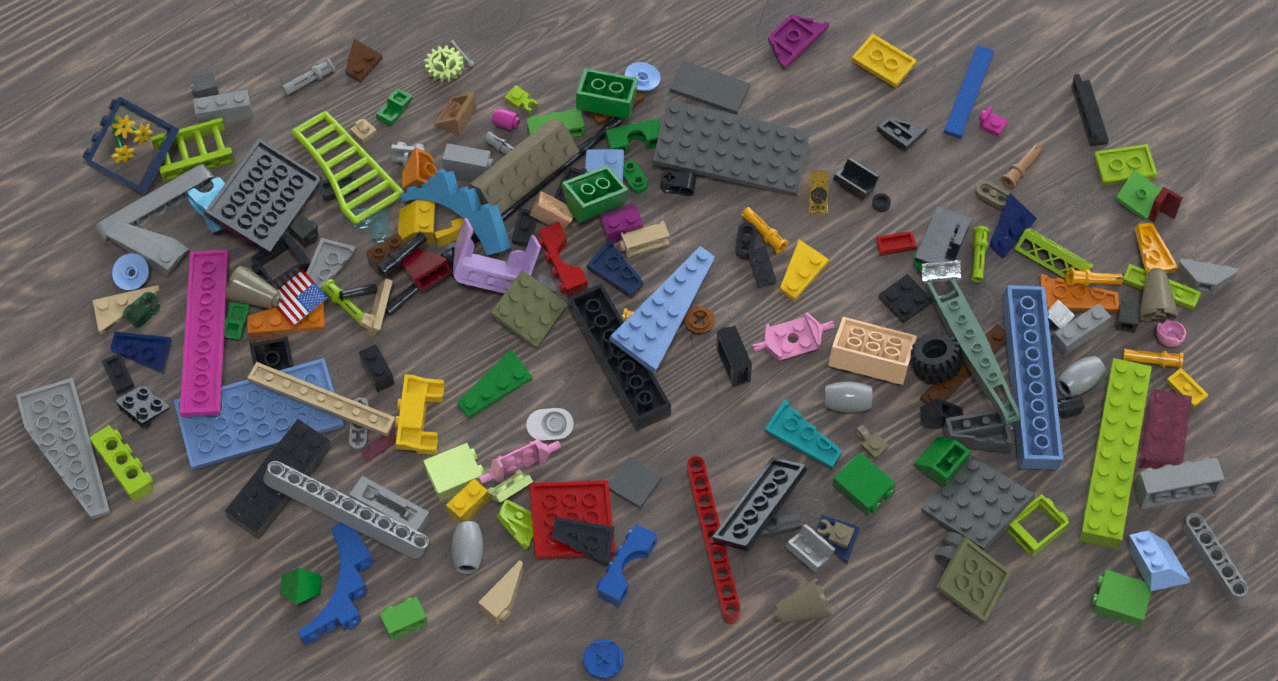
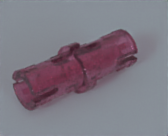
M392 429L388 437L376 438L374 443L361 450L360 453L366 462L378 453L385 452L387 447L396 442L397 434Z

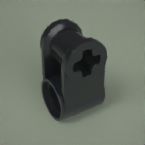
M666 170L661 174L660 189L664 193L683 196L694 195L696 175L694 173Z

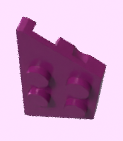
M793 14L781 23L768 36V41L782 69L785 70L829 28V23L825 21L823 24L813 22L812 18H802Z

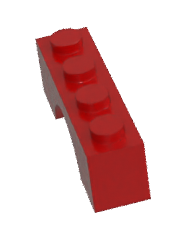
M560 222L538 229L539 237H537L541 248L543 247L545 250L544 257L546 262H550L552 265L551 272L553 277H557L559 280L558 287L560 292L565 293L568 299L587 290L588 281L581 267L567 265L559 257L561 251L567 246L566 235Z

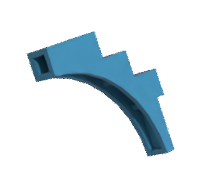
M443 169L434 172L435 176L429 178L430 182L421 184L422 188L418 189L416 185L406 188L407 192L400 194L402 202L414 199L429 200L452 209L462 218H467L480 239L486 255L511 248L498 205L490 206V203L481 205L476 188L468 189V186L458 188L453 171L446 172Z

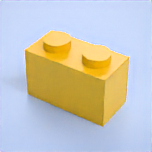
M473 479L446 504L447 514L457 523L469 521L490 501L488 490L477 480Z

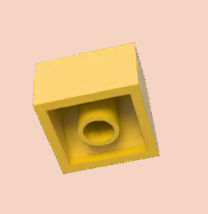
M415 200L399 210L398 234L405 242L421 231L427 238L424 244H435L437 215L435 202Z

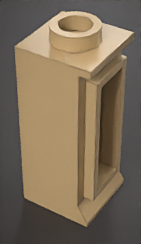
M663 220L660 224L627 232L624 235L622 232L619 246L622 252L625 251L628 258L670 245L668 240L670 235Z

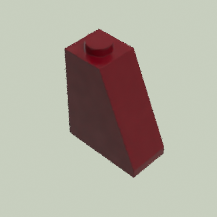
M418 248L407 256L400 265L401 269L420 292L453 273L445 257Z

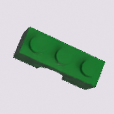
M659 118L648 119L636 124L630 123L627 126L613 127L606 130L608 149L624 150V155L629 154V142L633 140L642 141L647 150L656 148L661 128Z

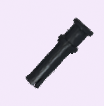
M419 231L397 251L388 253L382 262H377L375 264L376 269L383 277H387L390 271L395 267H400L401 262L427 241L426 236Z

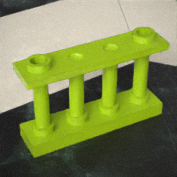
M222 118L212 119L208 122L179 129L172 145L178 144L182 161L171 163L169 153L167 152L163 160L164 166L159 168L164 183L174 180L201 164H205L211 170L235 163L231 147L225 148L220 133L225 131ZM165 134L150 137L154 150L158 149ZM213 134L218 151L207 153L203 137ZM195 139L200 156L189 158L185 142Z

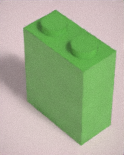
M1106 570L1103 576L1099 575L1096 587L1100 589L1098 594L1094 593L1091 605H1094L1093 613L1141 627L1152 591H1150L1145 581Z

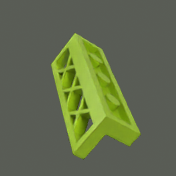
M1031 228L1025 229L1015 247L1017 251L1065 279L1066 273L1063 271L1069 268L1092 271L1094 267L1093 264ZM1025 239L1032 242L1033 250L1027 251L1021 247ZM1038 250H1047L1050 259H1040ZM1059 258L1064 260L1066 268L1059 270L1056 268L1054 260Z

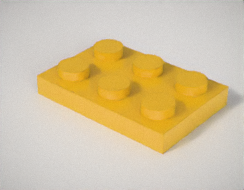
M873 33L852 56L851 60L897 88L917 63L916 59Z

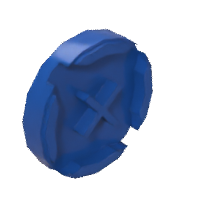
M607 639L592 642L584 652L583 663L585 670L590 676L600 680L615 677L623 667L624 655L622 649L613 641Z

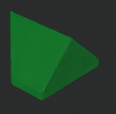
M300 567L281 575L280 595L295 605L321 595L322 575Z

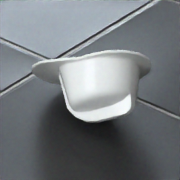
M540 409L530 414L526 427L528 433L535 439L556 440L567 437L573 430L574 422L570 413L564 409Z

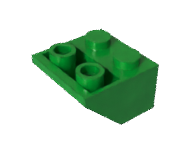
M937 437L914 462L913 466L940 486H946L969 460L971 451L955 439Z

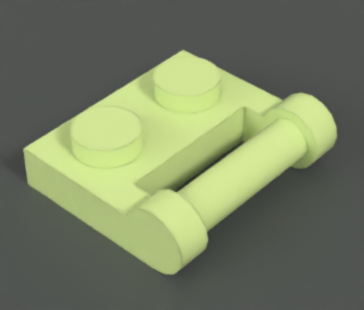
M519 469L504 482L494 488L490 487L487 489L489 497L493 501L502 502L532 483L533 480L530 475L522 473Z

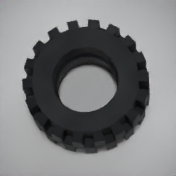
M931 332L930 335L925 334L923 338H918L916 340L917 343L912 345L911 358L914 371L922 381L926 379L927 383L934 382V384H938L941 381L944 383L947 382V379L951 380L954 378L953 375L959 373V369L962 367L959 344L950 334L946 333L944 335L943 332L936 334Z

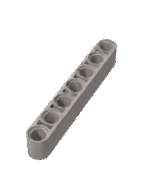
M205 164L198 165L103 219L95 226V230L105 244H112L114 242L106 237L105 234L116 221L140 228L187 201V191L195 188L197 191L203 192L212 186L211 179L215 177Z

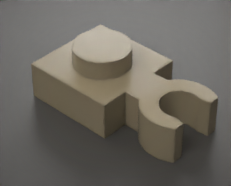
M822 519L821 525L825 526L826 529L821 530L818 528L817 534L820 536L828 535L830 536L828 542L847 549L855 529L839 522L832 526L829 521Z

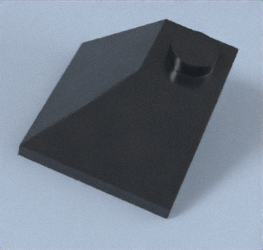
M264 334L250 337L249 345L253 365L258 362L278 371L294 367L287 335Z

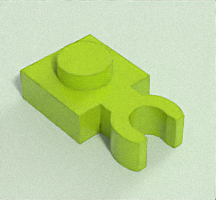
M517 85L505 96L507 103L518 110L522 107L525 108L527 114H532V109L529 106L538 108V102L530 99V94Z

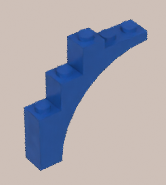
M343 523L331 527L340 552L338 583L323 611L311 623L298 631L304 645L314 643L321 635L335 631L339 625L343 631L356 628L362 622L360 614L352 601L359 600L368 593L366 585L358 572L366 571L374 563L370 552L357 531Z

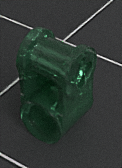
M145 292L132 304L128 305L122 314L135 328H140L160 311V304L154 293Z

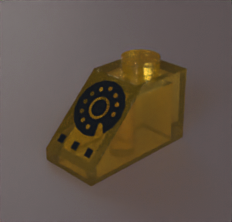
M810 170L809 213L827 214L829 171Z

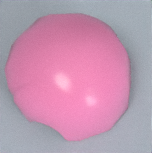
M1167 319L1163 324L1158 323L1156 336L1158 341L1164 346L1175 347L1184 342L1186 330L1179 322Z

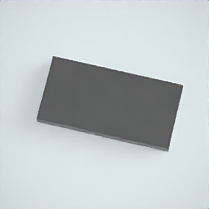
M683 60L670 86V92L737 115L750 88V83Z

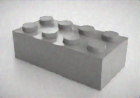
M1207 457L1197 462L1185 461L1180 465H1165L1154 470L1152 468L1145 469L1138 476L1134 492L1139 508L1143 510L1217 496L1224 481V476L1218 458L1210 459Z

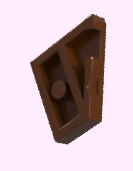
M354 39L346 67V75L361 83L383 59L382 55Z

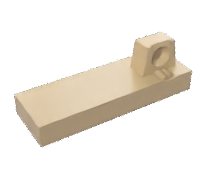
M389 279L383 280L378 285L371 314L364 313L361 317L360 326L366 328V335L371 337L376 335L381 329L393 282Z

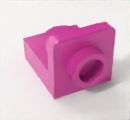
M989 106L986 111L983 110L980 114L979 120L981 122L979 128L1000 137L1008 120L992 113L993 107Z

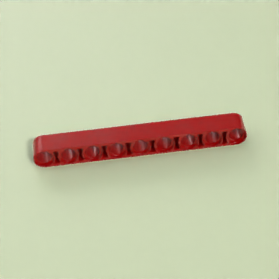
M692 456L687 461V476L723 621L728 624H734L740 618V603L726 546L709 540L720 527V522L705 462L700 456ZM698 466L700 469L694 470L692 467ZM701 483V484H703V485H705V486H704V487H697L696 484ZM707 501L709 504L702 505L700 502ZM706 519H712L713 522H712V523H706L704 520H706ZM714 555H721L722 558H721V559H715L713 556H714ZM725 573L727 576L721 578L718 576V574ZM729 591L731 595L724 596L722 592ZM732 609L736 611V613L730 615L726 611Z

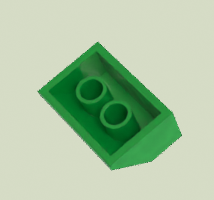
M608 165L562 182L568 209L578 222L623 206L628 193L627 187Z

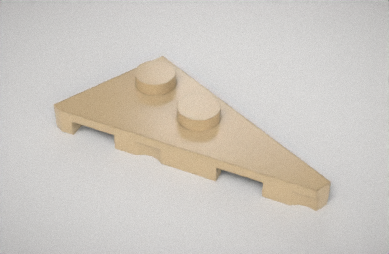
M155 285L93 300L100 335L106 332L105 329L112 324H118L124 317L129 316L140 308L139 305L145 300L154 298L160 292L159 286Z

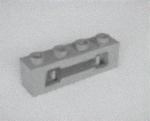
M364 476L360 478L349 494L350 498L420 533L424 531L431 521L428 511ZM376 496L379 497V500H380L381 502H383L384 504H386V505H388V506L394 508L395 510H397V511L403 513V514H404L403 517H404L405 519L401 518L400 514H398L397 512H395V511H393V510L387 508L386 506H384V505H382V504L376 502V499H377Z

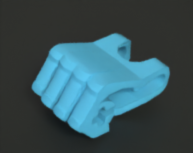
M220 177L211 179L212 190L210 192L202 193L195 188L186 192L189 204L198 214L205 218L207 228L212 233L225 229L203 215L225 184Z

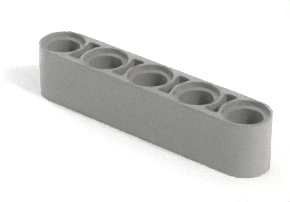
M1198 513L1189 514L1183 525L1184 534L1226 599L1232 604L1241 603L1248 592L1246 582L1204 518ZM1189 523H1194L1197 527H1192ZM1200 540H1206L1208 544H1204ZM1211 556H1215V557H1217L1219 560H1218V561L1213 560V559L1211 558ZM1222 573H1227L1230 577H1225ZM1233 589L1238 590L1241 594H1236Z

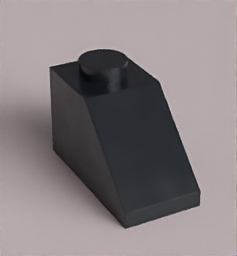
M939 398L920 407L923 425L934 429H942L945 418L964 415L962 407Z

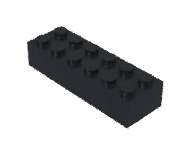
M297 419L226 508L227 518L259 540L292 499L264 483L263 478L268 464L278 461L309 477L332 448L330 440L300 419Z

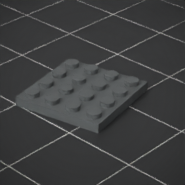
M971 456L946 486H942L921 509L922 513L948 530L968 538L983 551H986L1035 499V496L1029 490L974 456Z

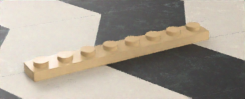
M256 362L247 377L249 382L388 437L395 424L396 418L258 362Z

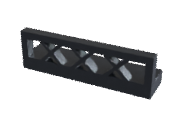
M1074 74L1071 88L1089 145L1092 147L1108 144V135L1090 80L1082 81L1080 74Z

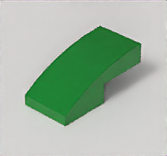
M397 88L387 98V104L376 113V119L392 126L406 110L413 96Z
M230 302L227 319L225 318L224 338L242 339L247 324V316H249L250 305Z

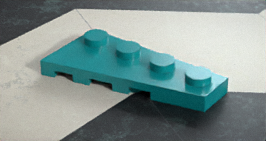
M785 399L764 431L766 434L831 470L842 455V451L825 435H821L816 430V427L811 423L809 424L797 410L795 411L790 407Z

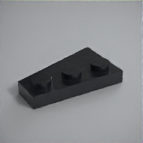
M555 517L552 539L609 566L614 527Z

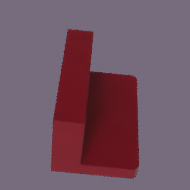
M1163 187L1154 199L1148 220L1155 222L1161 212L1175 219L1183 197Z

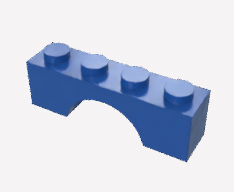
M638 524L635 525L633 530L629 529L625 537L626 542L623 546H619L615 555L617 556L614 562L611 561L606 569V576L604 579L600 578L596 586L598 597L618 608L629 591L628 582L622 575L624 567L634 559L648 558L657 544V534Z

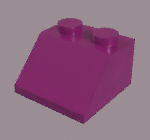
M633 203L597 215L606 242L610 239L613 243H618L621 241L622 232L624 235L627 232L643 228L639 211Z

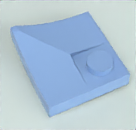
M587 150L585 168L588 172L608 165L623 183L624 150Z

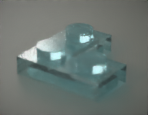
M388 206L357 225L352 223V228L371 227L373 243L383 242L391 237ZM370 207L352 209L351 211L357 216Z

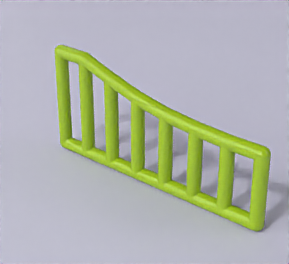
M323 111L292 130V135L305 147L323 170L335 193L342 213L354 225L359 224L401 198L400 194L405 193L327 111ZM324 119L330 124L307 139L302 135V132ZM333 131L340 135V137L318 150L312 146L313 143ZM344 142L351 146V148L327 162L321 157ZM355 153H358L362 158L335 175L330 170V168ZM366 164L373 169L340 189L337 183ZM378 175L382 178V183L346 204L343 196ZM388 187L395 192L357 216L351 211Z

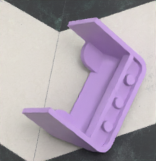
M464 218L454 251L453 275L457 282L505 293L522 269L531 276L541 249L534 235H531L525 252L515 250L509 254L507 262L473 254L474 243L470 239L473 228L469 220Z

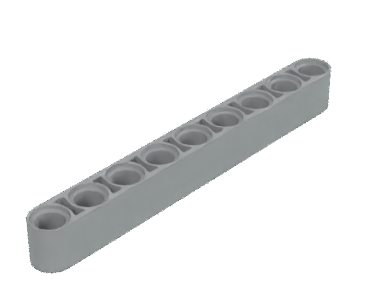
M273 461L268 464L263 478L267 486L410 558L420 559L423 557L429 544V539L424 534L281 462Z

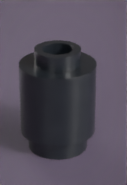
M1077 395L1061 398L1057 401L1058 414L1062 418L1079 415L1084 409L1083 399Z

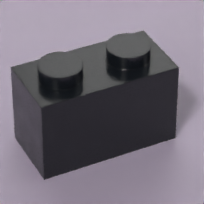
M376 344L359 351L361 364L377 393L395 385L393 374Z

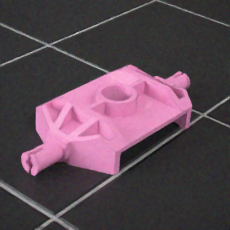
M807 312L802 318L771 327L769 324H766L765 340L752 344V350L757 352L765 349L777 361L820 349L821 337L824 331L835 329L833 321L819 324ZM796 337L798 341L791 343L788 341V338Z
M539 439L531 441L527 446L503 457L498 456V458L493 459L489 473L480 476L479 481L481 484H484L493 479L502 483L505 481L504 475H511L517 469L524 466L529 467L535 461H538L540 466H543L549 454L561 449L559 441L548 446Z

